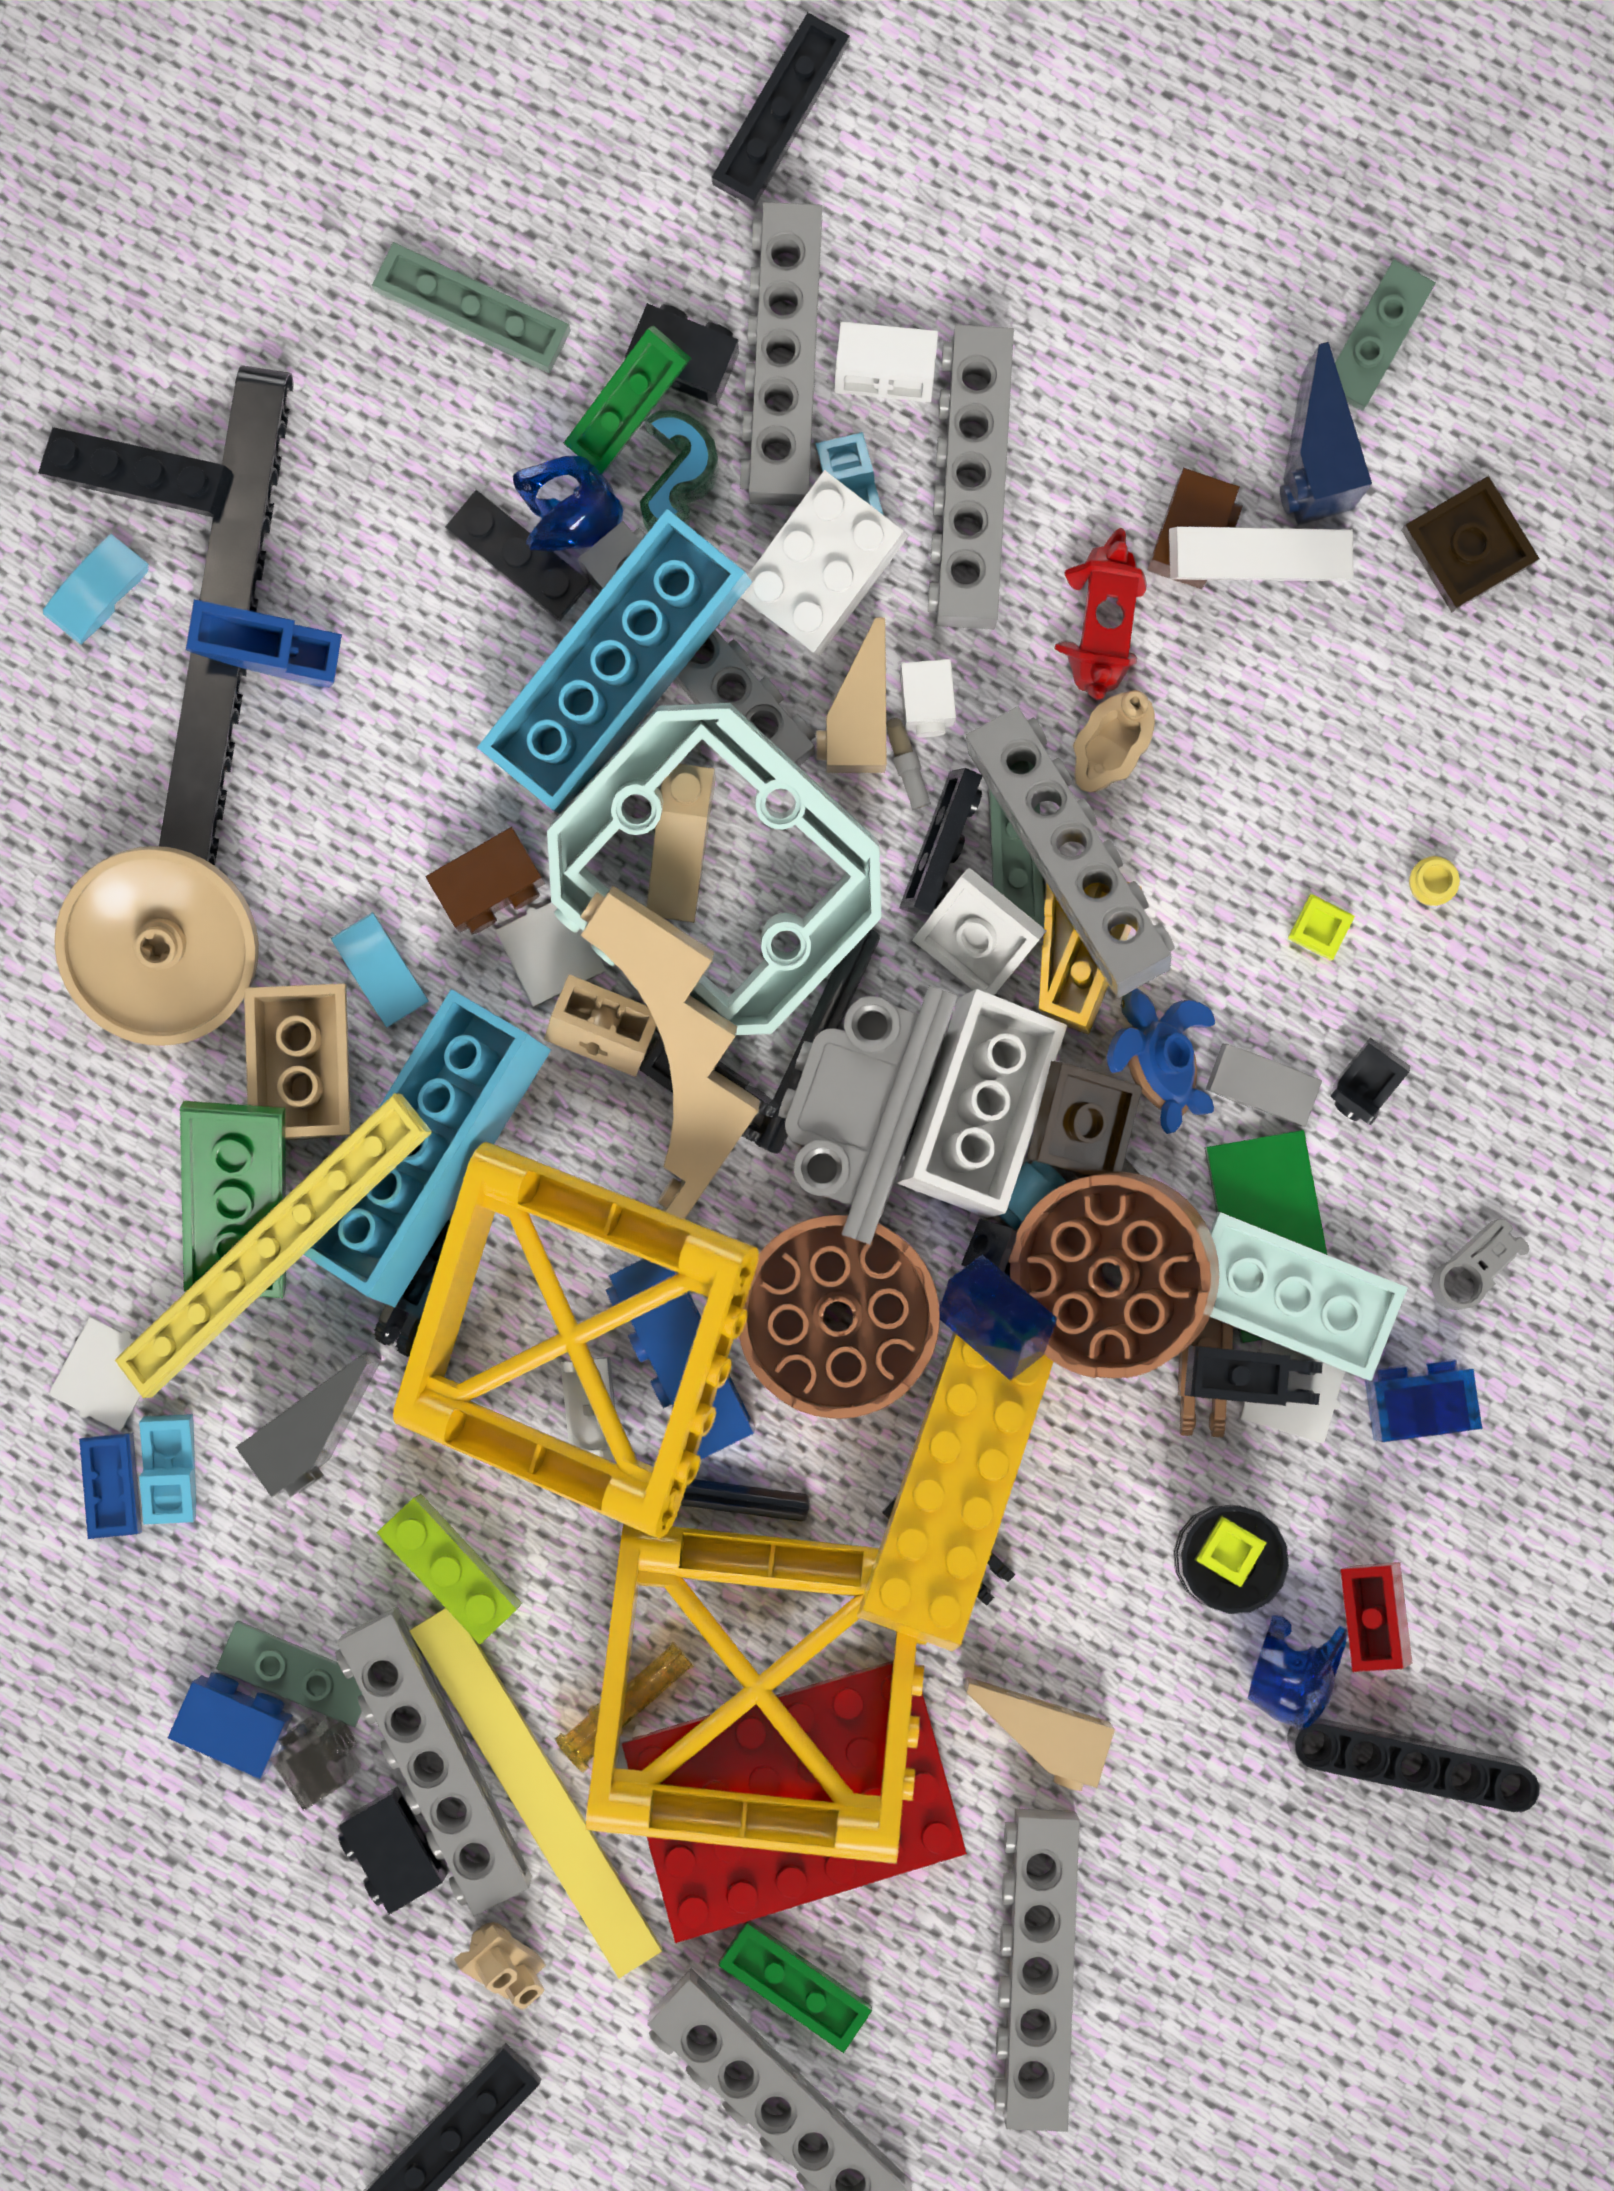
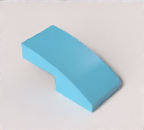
M863 432L815 443L822 473L824 470L883 514Z
M110 534L60 586L44 607L43 615L81 645L115 612V604L141 581L148 572L149 564Z
M373 912L331 937L342 959L386 1027H389L429 1002L424 991Z
M193 1414L143 1416L139 1422L143 1472L139 1476L143 1525L194 1522L196 1519V1481Z

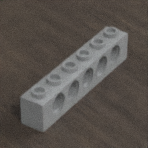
M763 202V220L753 219L752 250H761L760 267H751L750 298H759L758 315L748 316L747 345L756 346V363H746L745 393L754 394L753 411H744L743 441H751L752 444L751 460L741 459L740 489L749 490L750 504L798 506L809 492L822 232V205ZM781 253H790L797 257L798 262L791 267H781L773 260ZM786 300L793 303L796 309L789 315H778L771 310V306L778 301ZM776 348H786L794 354V357L787 363L779 364L773 362L768 355ZM781 395L787 397L792 405L785 411L775 412L766 406V402L773 396ZM780 443L785 445L790 452L782 460H771L764 455L763 451L770 444Z
M955 325L953 341H943L941 371L951 372L950 389L940 390L939 419L948 420L947 438L938 437L936 467L945 468L944 486L935 485L933 515L942 516V533H932L930 563L940 564L939 582H929L928 612H937L936 626L995 630L997 624L1014 328ZM970 374H978L986 379L988 386L982 390H972L964 384L963 378ZM966 422H976L984 428L986 433L980 438H968L961 432L960 426ZM971 469L981 475L983 482L975 487H967L959 482L957 474L963 470ZM969 517L979 524L980 531L974 535L966 536L956 530L954 523L960 518ZM967 565L975 570L978 578L971 584H961L952 577L951 571L957 566Z
M622 521L577 558L581 570L601 592L646 534L640 528L632 532L625 522ZM715 629L704 642L705 645H708L714 651L712 659L705 664H694L689 661L675 678V681L695 704L731 703L751 723L760 718L771 719L776 723L778 730L769 739L798 766L802 765L814 755V745L811 742L816 737L814 732L801 716L796 714L791 718L779 705L784 698L767 677L760 681L747 667L752 663V660L741 645L734 639L727 643ZM728 681H737L745 687L746 692L740 700L728 702L719 696L718 691L720 687Z
M1019 706L966 734L969 756L980 774L983 775V779L1116 998L1118 999L1171 970V951L1175 947L1169 933L1161 923L1153 925L1146 914L1145 909L1149 905L1143 891L1135 881L1128 884L1119 870L1123 866V862L1117 849L1109 839L1102 842L1093 827L1098 825L1091 807L1084 798L1079 801L1075 799L1068 787L1072 784L1070 774L1060 758L1052 761L1043 746L1047 744V739L1034 717L1027 720ZM1018 761H1027L1035 766L1033 770L1026 774H1016L1009 769ZM1044 801L1054 802L1060 807L1058 811L1051 815H1041L1034 810L1036 805ZM1067 842H1078L1084 846L1085 850L1077 856L1069 857L1062 854L1059 848ZM1092 883H1103L1111 891L1105 897L1092 898L1084 892V889ZM1127 924L1133 927L1137 933L1131 939L1122 941L1112 937L1109 931L1116 925Z
M398 1606L344 1633L337 1641L340 1649L335 1652L339 1667L347 1679L355 1678L363 1694L358 1697L360 1708L370 1724L377 1722L385 1738L381 1742L383 1754L393 1770L398 1767L400 1768L408 1784L403 1788L406 1800L415 1815L423 1814L430 1828V1831L426 1833L427 1841L438 1860L445 1858L453 1874L449 1878V1884L458 1903L461 1906L468 1904L473 1916H476L529 1889L532 1875L415 1640L409 1632V1628ZM379 1660H387L393 1663L398 1671V1680L392 1683L381 1682L374 1675L373 1664ZM401 1706L415 1708L420 1714L421 1724L414 1728L402 1726L397 1721L396 1709ZM426 1751L437 1753L443 1760L444 1769L437 1773H429L423 1770L419 1765L418 1755ZM448 1797H456L465 1804L467 1813L459 1818L449 1817L443 1812L441 1801ZM469 1843H480L486 1847L490 1858L482 1863L472 1862L466 1858L463 1847Z
M1015 1808L1014 1822H1005L1004 1851L1005 1853H1013L1012 1873H1003L1002 1903L1004 1905H1011L1010 1925L1001 1924L1000 1954L1001 1956H1009L1008 1976H999L998 2006L999 2008H1007L1006 2028L997 2027L996 2057L997 2059L1005 2060L1004 2079H995L994 2109L995 2111L1003 2112L1006 2129L1068 2132L1080 1822L1075 1811ZM1043 1853L1053 1858L1051 1869L1044 1875H1032L1026 1870L1029 1859L1036 1854ZM1043 1905L1051 1910L1049 1920L1044 1925L1038 1927L1028 1925L1024 1921L1026 1912L1033 1906ZM1033 1957H1041L1049 1962V1967L1045 1974L1037 1978L1028 1977L1022 1972L1024 1964ZM1031 2009H1040L1047 2014L1044 2024L1036 2029L1024 2027L1020 2023L1022 2016ZM1029 2061H1038L1045 2066L1043 2074L1035 2080H1025L1018 2075L1020 2068Z
M692 1968L649 2012L647 2025L651 2028L649 2036L653 2042L666 2054L670 2055L675 2051L688 2064L685 2069L691 2079L704 2090L712 2087L725 2100L722 2105L729 2116L741 2126L748 2122L761 2135L759 2139L761 2145L775 2160L781 2162L785 2158L799 2171L796 2177L807 2191H912L911 2180ZM697 2025H707L715 2031L717 2037L711 2043L702 2045L691 2039L689 2031ZM733 2061H745L752 2067L753 2073L746 2079L736 2080L728 2075L725 2070L726 2067ZM778 2096L787 2100L790 2108L781 2115H772L766 2112L762 2105L768 2098ZM810 2132L819 2133L827 2140L826 2144L816 2151L805 2149L799 2141L805 2134ZM848 2168L857 2169L864 2176L861 2182L854 2186H845L836 2177L841 2171Z

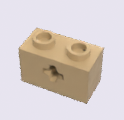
M569 974L551 1014L544 1040L636 1077L657 1025L646 1005Z

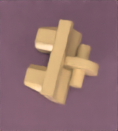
M492 1922L481 1926L471 1937L469 1952L460 1953L454 1958L460 1971L482 1983L491 1992L510 1999L511 2003L521 2010L527 2008L545 1990L536 1975L546 1966L544 1961L535 1951L513 1938L511 1933L501 1924Z

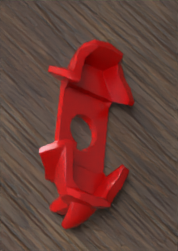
M1123 528L1114 531L1104 546L1093 548L1085 563L1065 570V577L1073 589L1080 591L1087 579L1089 582L1082 636L1079 647L1074 642H1060L1055 644L1054 649L1067 655L1074 682L1078 689L1087 692L1096 700L1103 699L1106 692L1118 688L1129 667L1137 663V656L1130 653L1129 650L1136 597L1144 595L1147 582L1143 571L1137 566L1134 554L1128 551L1126 533ZM1107 597L1117 598L1116 604L1120 606L1123 612L1122 623L1116 628L1103 627L1096 618L1098 605L1105 602Z

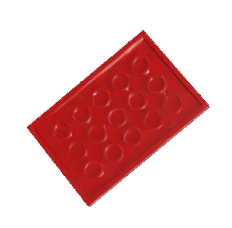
M893 1661L776 1695L854 1794L881 1796ZM923 1693L921 1696L912 1695L910 1716L920 1717L917 1748L907 1747L905 1768L915 1769L912 1801L902 1800L896 1863L647 1837L675 1944L967 1854ZM757 1704L659 1783L662 1785L834 1803ZM710 1715L656 1730L649 1734L636 1736L630 1741L622 1742L628 1770H644Z

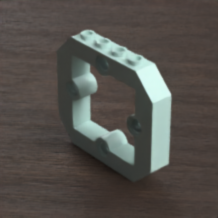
M731 703L660 705L550 824L547 830L551 903L557 907L554 914L571 931L584 930L588 922L580 918L583 911L596 892L604 897L609 892V889L584 866L618 829L627 834L641 835L648 833L656 827L661 818L664 802L658 786L696 744L703 739L757 789L755 807L757 815L764 824L773 829L780 830L796 825L846 871L842 878L803 919L795 914L784 912L776 914L767 920L761 934V950L765 959L729 997L705 975H702L690 993V996L737 1026L736 1035L772 1034L882 918L880 848L878 839ZM776 789H786L795 797V803L787 812H774L766 803L769 793ZM630 795H643L651 803L652 810L650 814L643 818H634L625 811L623 802ZM781 931H792L799 937L800 943L793 951L781 952L773 946L772 939ZM593 944L591 945L593 950L605 962L612 966L615 965L601 950Z

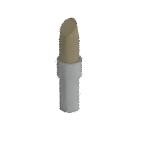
M892 718L887 721L886 726L895 756L893 761L898 776L902 777L912 810H917L931 804L920 772L922 767L917 752L913 751L902 721L899 718Z

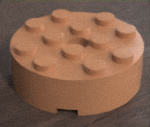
M1126 1172L1105 1173L1077 1179L1062 1185L1046 1195L1032 1208L1017 1231L1016 1243L1008 1262L1010 1263L1011 1293L1009 1294L1015 1315L1028 1338L1044 1355L1059 1366L1091 1378H1130L1139 1376L1162 1366L1183 1352L1193 1343L1207 1324L1213 1311L1219 1288V1262L1215 1243L1198 1211L1186 1198L1168 1185L1144 1175ZM1105 1262L1120 1266L1122 1283L1119 1289L1111 1288L1104 1281L1102 1268Z
M845 1215L822 1216L798 1223L780 1233L759 1253L757 1268L743 1308L747 1310V1320L739 1335L744 1356L751 1370L766 1389L796 1410L813 1416L834 1419L867 1415L881 1410L902 1397L921 1376L929 1363L936 1346L940 1321L936 1288L925 1263L918 1253L899 1235L880 1224L877 1225L871 1245L842 1235L848 1217ZM833 1302H844L852 1310V1322L849 1327L842 1331L829 1329L823 1320L825 1308Z

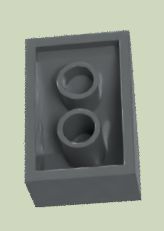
M376 1352L359 1356L236 1446L238 1452L271 1497L285 1491L289 1497H292L298 1492H303L324 1476L319 1467L328 1462L333 1455L381 1362Z

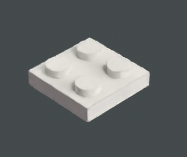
M968 868L912 941L972 990L979 989L995 996L1046 933V930L971 868Z

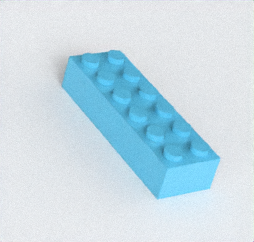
M666 509L477 748L550 809L560 814L619 750L752 584V580L739 566L670 510Z
M451 989L380 1104L381 1106L394 1093L402 1094L432 1133L303 1255L367 1297L395 1307L453 1213L467 1166L473 1153L484 1142L495 1144L551 1049L529 1034Z

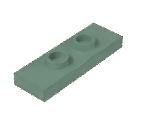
M1395 259L1390 264L1335 361L1347 403L1361 411H1364L1436 284V282Z
M239 1620L235 1622L216 1667L217 1670L352 1727L357 1725L362 1713L358 1697L363 1694L354 1677L350 1679L345 1677L338 1662Z

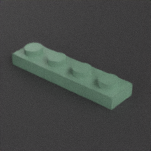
M395 242L392 243L372 283L376 293L549 374L571 332L568 323Z
M1018 761L1009 769L1016 774H1026L1033 770L1035 766L1027 761ZM988 787L992 886L1044 928L1043 876ZM1040 803L1036 805L1034 808V810L1039 814Z

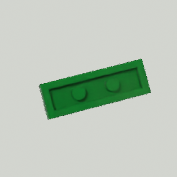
M654 325L648 328L563 444L600 475L605 473L691 360V357Z
M747 1921L743 1924L719 1959V1967L842 2053L846 2051L872 2012V2005L752 1921Z

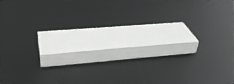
M1174 527L1169 529L1170 579L1348 581L1354 579L1353 530Z

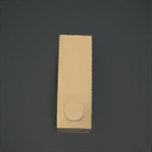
M885 617L874 619L826 716V730L816 731L817 760H826V773H885L886 771Z
M678 764L661 784L660 791L664 802L661 818L655 828L647 908L664 919L695 923L716 780L714 768Z
M966 1677L964 1684L966 1693L1048 1773L1055 1775L1053 1782L1076 1791H1082L1084 1784L1095 1788L1098 1787L1115 1728L1109 1721Z

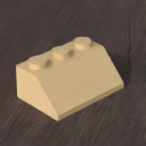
M346 984L244 988L247 1105L285 1108V1140H308L351 1135Z

